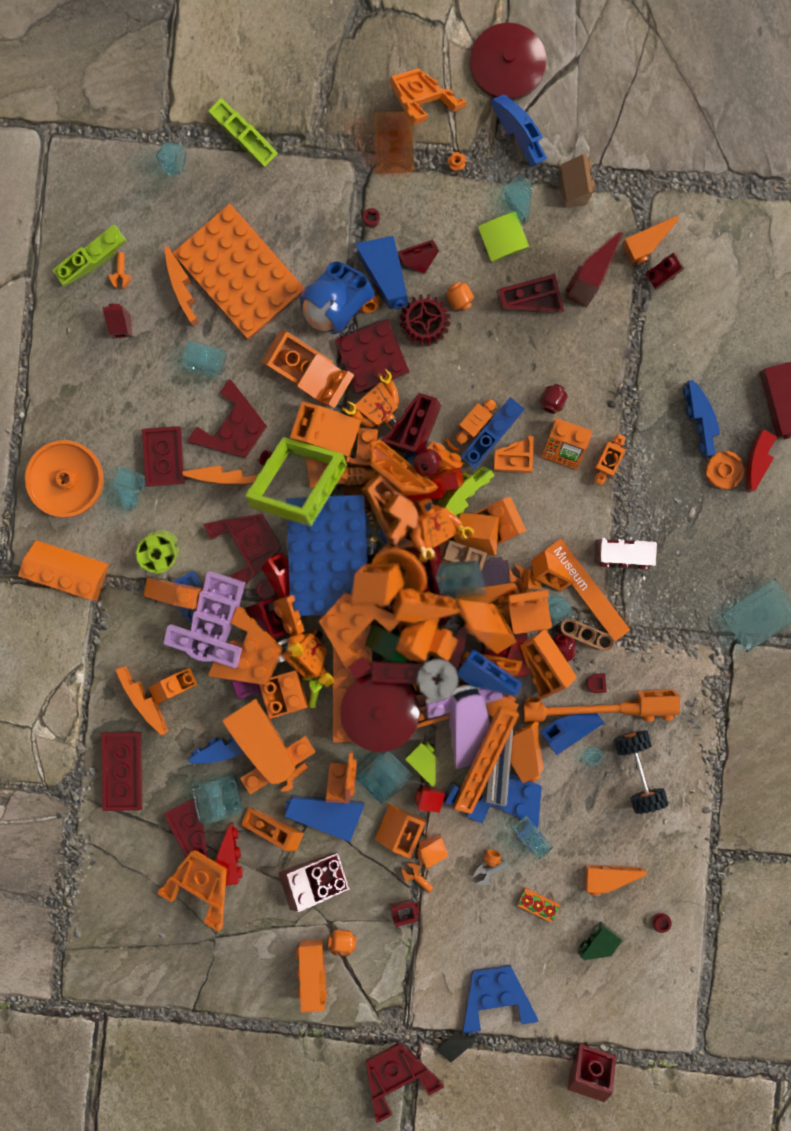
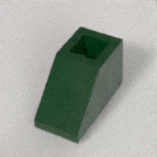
M600 922L590 931L591 935L587 941L584 940L580 944L578 954L583 960L611 957L623 940L616 932Z

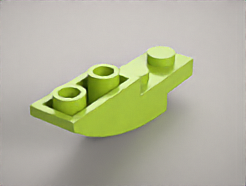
M113 224L85 248L80 247L52 271L61 284L66 286L92 272L116 255L115 251L125 244L127 240L118 227Z
M482 466L472 475L466 472L462 473L464 482L459 489L447 490L437 506L447 508L456 516L463 513L465 508L469 506L465 499L472 497L476 490L481 486L487 485L490 479L495 476L490 469Z

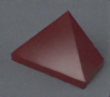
M430 240L397 253L402 264L425 274L439 250L434 240Z

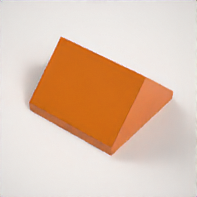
M461 513L459 519L463 523V527L472 528L473 535L471 536L467 531H464L468 539L462 540L459 535L460 531L457 530L458 534L453 536L455 542L486 552L487 555L495 556L497 554L499 517Z

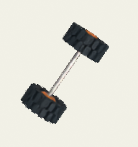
M648 731L630 732L629 734L616 737L614 743L619 756L634 753L644 791H641V793H636L630 797L634 813L647 814L656 810H662L661 808H666L669 803L665 789H648L638 756L639 751L642 752L652 747Z

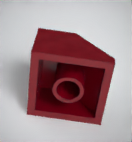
M579 1044L570 1069L568 1090L605 1103L613 1094L616 1056Z

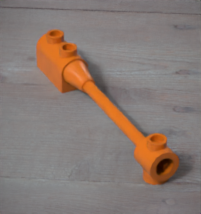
M676 689L637 691L636 700L617 705L546 708L541 700H538V697H528L525 699V703L522 704L524 723L530 724L536 721L538 726L539 722H544L546 716L620 712L643 717L644 721L651 722L654 721V716H662L663 720L671 721L674 719V715H679L680 695Z

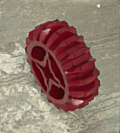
M422 294L419 295L418 301L415 297H412L413 304L408 301V308L403 307L401 309L404 314L399 315V319L403 320L399 323V326L405 327L402 330V334L409 333L406 336L407 340H410L412 337L414 338L412 342L414 345L417 343V340L420 341L421 347H423L424 341H427L428 347L431 346V340L438 344L437 337L443 340L444 335L442 333L447 334L449 331L446 327L451 325V322L447 321L451 315L445 314L448 311V307L441 308L444 304L443 301H440L438 304L436 303L438 299L436 296L433 298V301L430 300L429 294H427L426 299H423ZM426 307L434 309L439 315L430 314ZM420 308V315L414 317L413 320H409L411 313ZM423 313L424 316L427 317V319H429L427 323V329L425 324L421 322L423 318ZM441 321L439 328L430 334V326ZM411 326L420 327L424 335L414 331Z

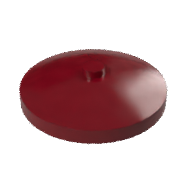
M500 23L489 27L476 39L471 51L470 70L477 86L490 97L497 98L505 95L512 100L523 98L534 91L543 78L546 68L545 49L539 37L529 28L517 23Z
M368 674L355 681L345 693L341 704V721L346 734L356 745L373 752H387L402 746L413 735L419 720V705L413 690L407 683L371 682V674Z

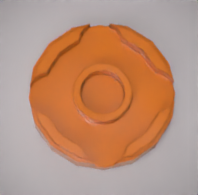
M730 451L716 453L707 461L705 467V475L708 481L719 489H730L737 486L745 474L742 459Z

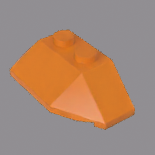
M379 439L369 444L373 471L377 475H382L400 495H417L437 490L438 486L427 477L418 474L414 466Z

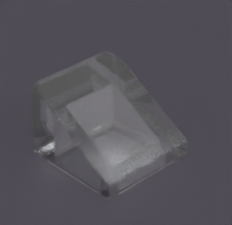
M530 676L514 677L522 683L515 696L516 701L533 697L534 691Z

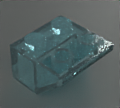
M478 560L440 564L436 579L441 594L451 598L486 595Z
M387 751L379 752L356 775V779L375 799L383 804L401 790L413 774Z
M236 774L209 779L191 785L199 823H213L243 812Z

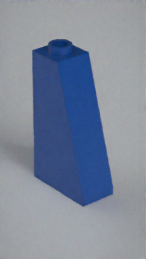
M394 236L356 243L358 258L389 309H401L404 306H408L407 293Z
M293 795L291 800L287 799L283 810L287 811L285 817L350 842L365 802L350 800L349 804L326 802V798Z

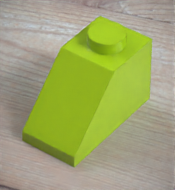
M420 741L405 756V760L433 787L435 785V754L433 753L435 749L428 742L424 744Z

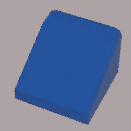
M451 782L445 792L444 802L448 805H453L461 787Z

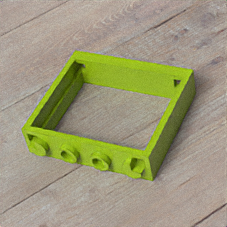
M283 437L276 445L271 457L267 459L264 468L257 475L255 482L248 489L245 497L251 508L311 527L347 467L344 455ZM289 453L329 464L302 508L262 496Z

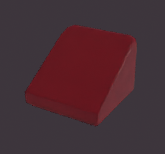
M363 656L348 667V670L355 679H360L372 669V666Z

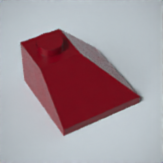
M278 596L245 608L248 616L253 618L257 625L273 639L288 634L283 627L284 623L281 617L277 616L274 611L272 602L279 599Z

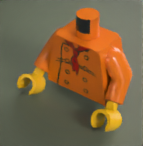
M385 369L387 375L384 378L378 373V377L382 382L376 385L356 404L347 401L350 404L349 410L342 407V410L350 414L351 417L361 420V425L379 428L383 423H386L392 429L393 424L398 422L394 416L398 411L399 405L398 390L391 379V373L387 369Z
M426 499L419 503L422 512L417 514V524L414 529H411L410 537L417 550L421 551L420 560L425 562L427 561L425 554L428 555L429 559L434 558V552L431 548L458 534L457 530L460 531L459 535L462 540L468 539L464 531H467L472 536L473 530L470 527L464 528L461 520L447 508L437 505L432 506L431 500Z
M313 630L312 633H300L288 638V648L282 657L305 679L318 677V682L324 683L325 687L331 685L334 679L325 670L327 648L320 642L323 634L318 630Z

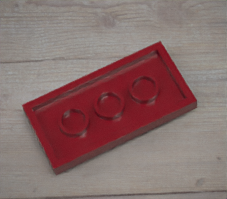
M142 732L101 733L102 811L142 810Z

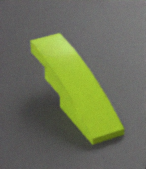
M222 97L208 110V113L263 167L278 154L251 124L249 125L237 111H234Z

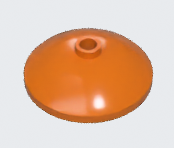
M387 548L380 551L374 557L372 564L398 563L404 581L401 589L424 592L427 583L426 574L420 562L413 555L402 549Z

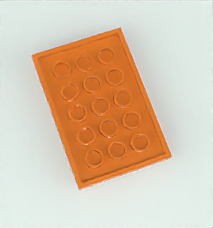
M230 203L173 252L178 261L248 340L297 299L305 289Z

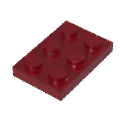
M181 426L142 429L146 487L185 484V476L182 474V471L185 470Z

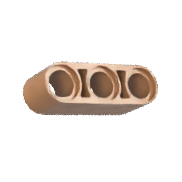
M569 618L562 619L559 622L558 629L560 633L603 651L612 649L614 645L612 636ZM566 622L572 623L573 628L570 632H565L563 628ZM585 629L590 631V637L587 640H584L581 636L582 631ZM605 636L608 639V644L605 647H601L599 641Z

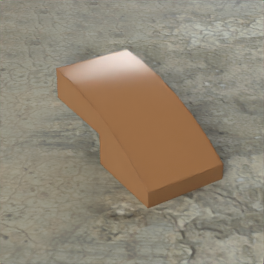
M447 540L442 559L482 571L487 553Z

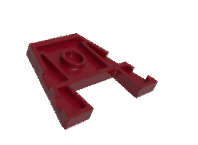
M229 379L220 392L221 395L236 404L214 437L197 426L187 441L247 458L266 430L267 425L233 381Z
M263 513L203 524L211 540L230 531L248 565L230 576L245 582V586L261 570L267 559L272 558L281 549Z
M401 1042L366 1059L376 1123L392 1116V1110L384 1096L415 1079H420L428 1096L444 1088L443 1082Z

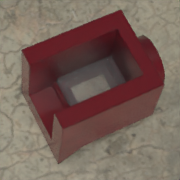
M412 899L389 903L395 927L418 922L417 915H420L418 903H414Z

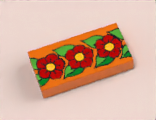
M524 887L517 902L518 907L550 922H553L560 907L558 902Z

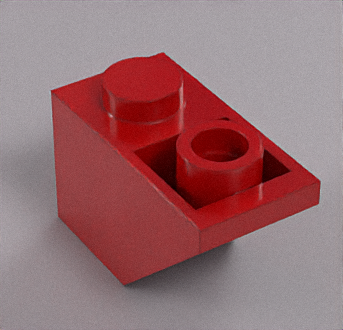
M422 784L421 789L418 788L415 795V803H417L418 810L440 813L445 791Z

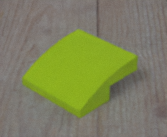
M516 212L500 216L478 226L490 260L493 263L529 248Z

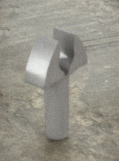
M503 860L499 865L496 864V866L483 868L480 863L472 876L485 874L483 879L476 881V884L490 885V876L507 868L508 864Z

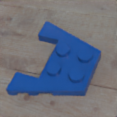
M510 772L507 805L500 806L486 803V792L478 800L472 814L467 813L466 817L483 824L489 807L494 806L525 820L526 823L519 840L536 847L542 786L530 781L522 783L518 775Z
M511 965L472 971L463 1025L464 1034L481 1031L478 1011L518 1005L521 1025L539 1022Z

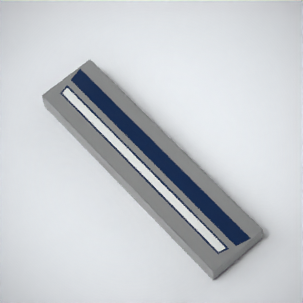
M513 729L488 779L486 803L500 806L507 805Z

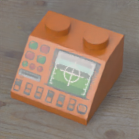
M556 418L552 423L541 457L577 470L593 431Z

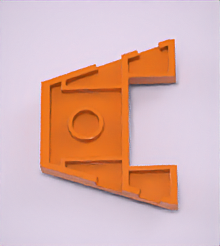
M419 68L394 75L389 82L413 125L425 122L428 114L419 105L441 99L454 112L463 109L467 103L463 98L458 100L452 96L454 92L439 87L437 85L438 81Z
M345 592L319 622L347 671L351 674L348 667L360 657L348 646L373 619H376L389 632L393 630L400 620H395L394 614L382 607L375 605H352V594Z
M237 607L231 624L248 632L241 647L239 664L236 668L214 661L208 676L267 685L283 648L266 631L264 632L257 625V622L245 613L242 607Z
M194 850L177 868L178 870L166 881L167 883L159 889L157 894L172 902L176 899L181 886L210 904L203 923L218 932L223 927L227 869Z

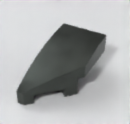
M455 1031L454 1035L442 1041L436 1050L448 1061L452 1062L473 1044L477 1036L475 1034L465 1036L460 1031Z

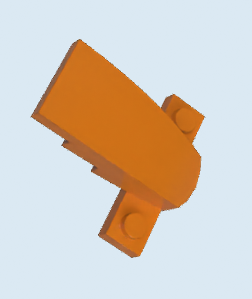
M257 699L222 720L235 741L256 767L240 778L250 795L269 782L271 784H279L286 781L293 774L298 763L316 752L306 735L286 748L280 734L276 731Z

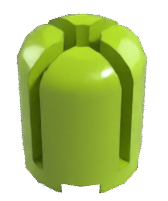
M163 529L148 533L138 545L136 551L138 563L142 568L154 572V574L167 571L179 556L180 545H175L178 539L170 531ZM155 548L160 550L162 553H159L158 551L154 552Z

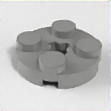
M435 659L429 661L419 671V687L429 698H446L457 687L458 676L455 668L445 660ZM437 673L441 674V678H444V681L440 682L439 685H435V681L432 680V676L435 677Z

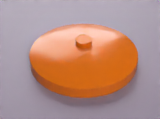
M58 440L42 446L31 457L26 468L25 485L30 499L40 510L52 516L70 518L87 512L98 501L104 487V472L99 459L89 448L78 442Z

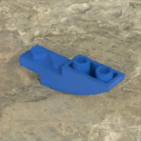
M505 95L492 99L490 102L503 129L508 136L514 134L530 167L545 161L547 157L538 142L543 136L530 116L516 102Z
M689 380L683 386V396L687 398L686 415L687 417L689 416L690 421H698L696 423V432L700 435L699 452L702 453L703 458L715 455L713 437L720 435L717 418L705 393L694 380Z
M509 397L462 454L461 458L476 469L525 408Z
M233 736L228 739L229 743H227L224 737L220 740L216 737L208 742L209 746L202 750L199 747L191 752L192 757L188 761L199 764L219 762L243 753V750Z

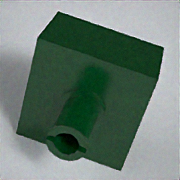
M372 625L365 646L384 656L382 662L394 663V661L411 664H417L418 662L407 659L396 650L402 634L398 628H393L389 632L383 625Z

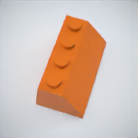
M36 540L25 555L18 576L89 600H98L109 564Z

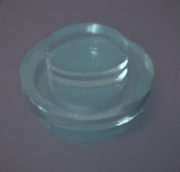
M593 746L585 751L584 759L589 765L598 766L602 763L604 754L600 748Z

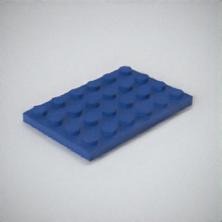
M365 495L328 497L311 527L287 519L290 596L293 595L295 599L291 604L294 611H299L300 616L325 615L345 592L353 593L355 574L364 564H368ZM286 498V504L302 508L308 498Z

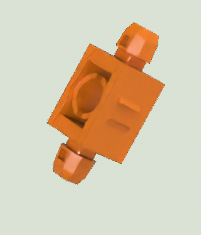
M488 399L483 404L484 407L477 403L459 424V429L462 432L459 431L455 438L459 444H464L469 439L468 436L474 440L491 421L493 416L491 413L496 407V403L492 399Z
M617 434L611 442L605 444L593 470L599 472L594 477V483L601 486L605 483L606 476L609 478L614 476L626 451L621 448L625 442L624 436ZM613 452V464L605 467L607 464L605 461L606 455H610Z

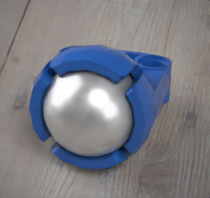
M335 261L328 265L326 271L315 282L309 284L301 292L299 302L303 307L305 320L310 326L335 335L346 328L354 314L374 297L375 292L365 275L344 263Z

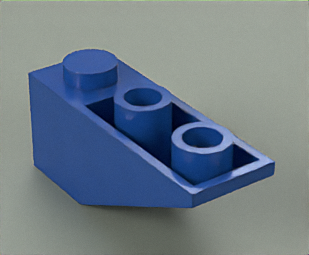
M597 713L574 714L555 720L540 730L554 753L558 755L604 724V721Z

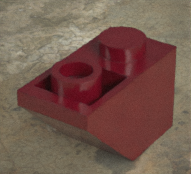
M118 303L108 304V307H103L109 335L113 339L132 337L130 313Z

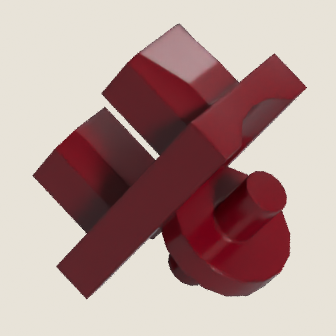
M673 252L654 268L647 271L646 275L654 289L657 290L669 280L675 279L676 275L685 268L680 263L677 254Z

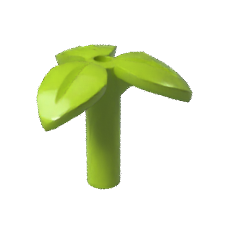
M317 677L301 678V681H309L311 695L308 706L310 708H316L318 694L324 684L319 683V678Z

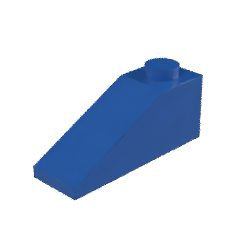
M474 649L461 664L457 672V676L474 687L516 696L522 685L520 681Z

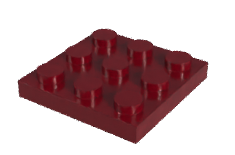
M388 319L335 340L346 370L354 375L351 382L356 394L374 388L382 382L378 377V373H380L382 378L386 377L387 372L385 369L391 373L392 380L410 372Z

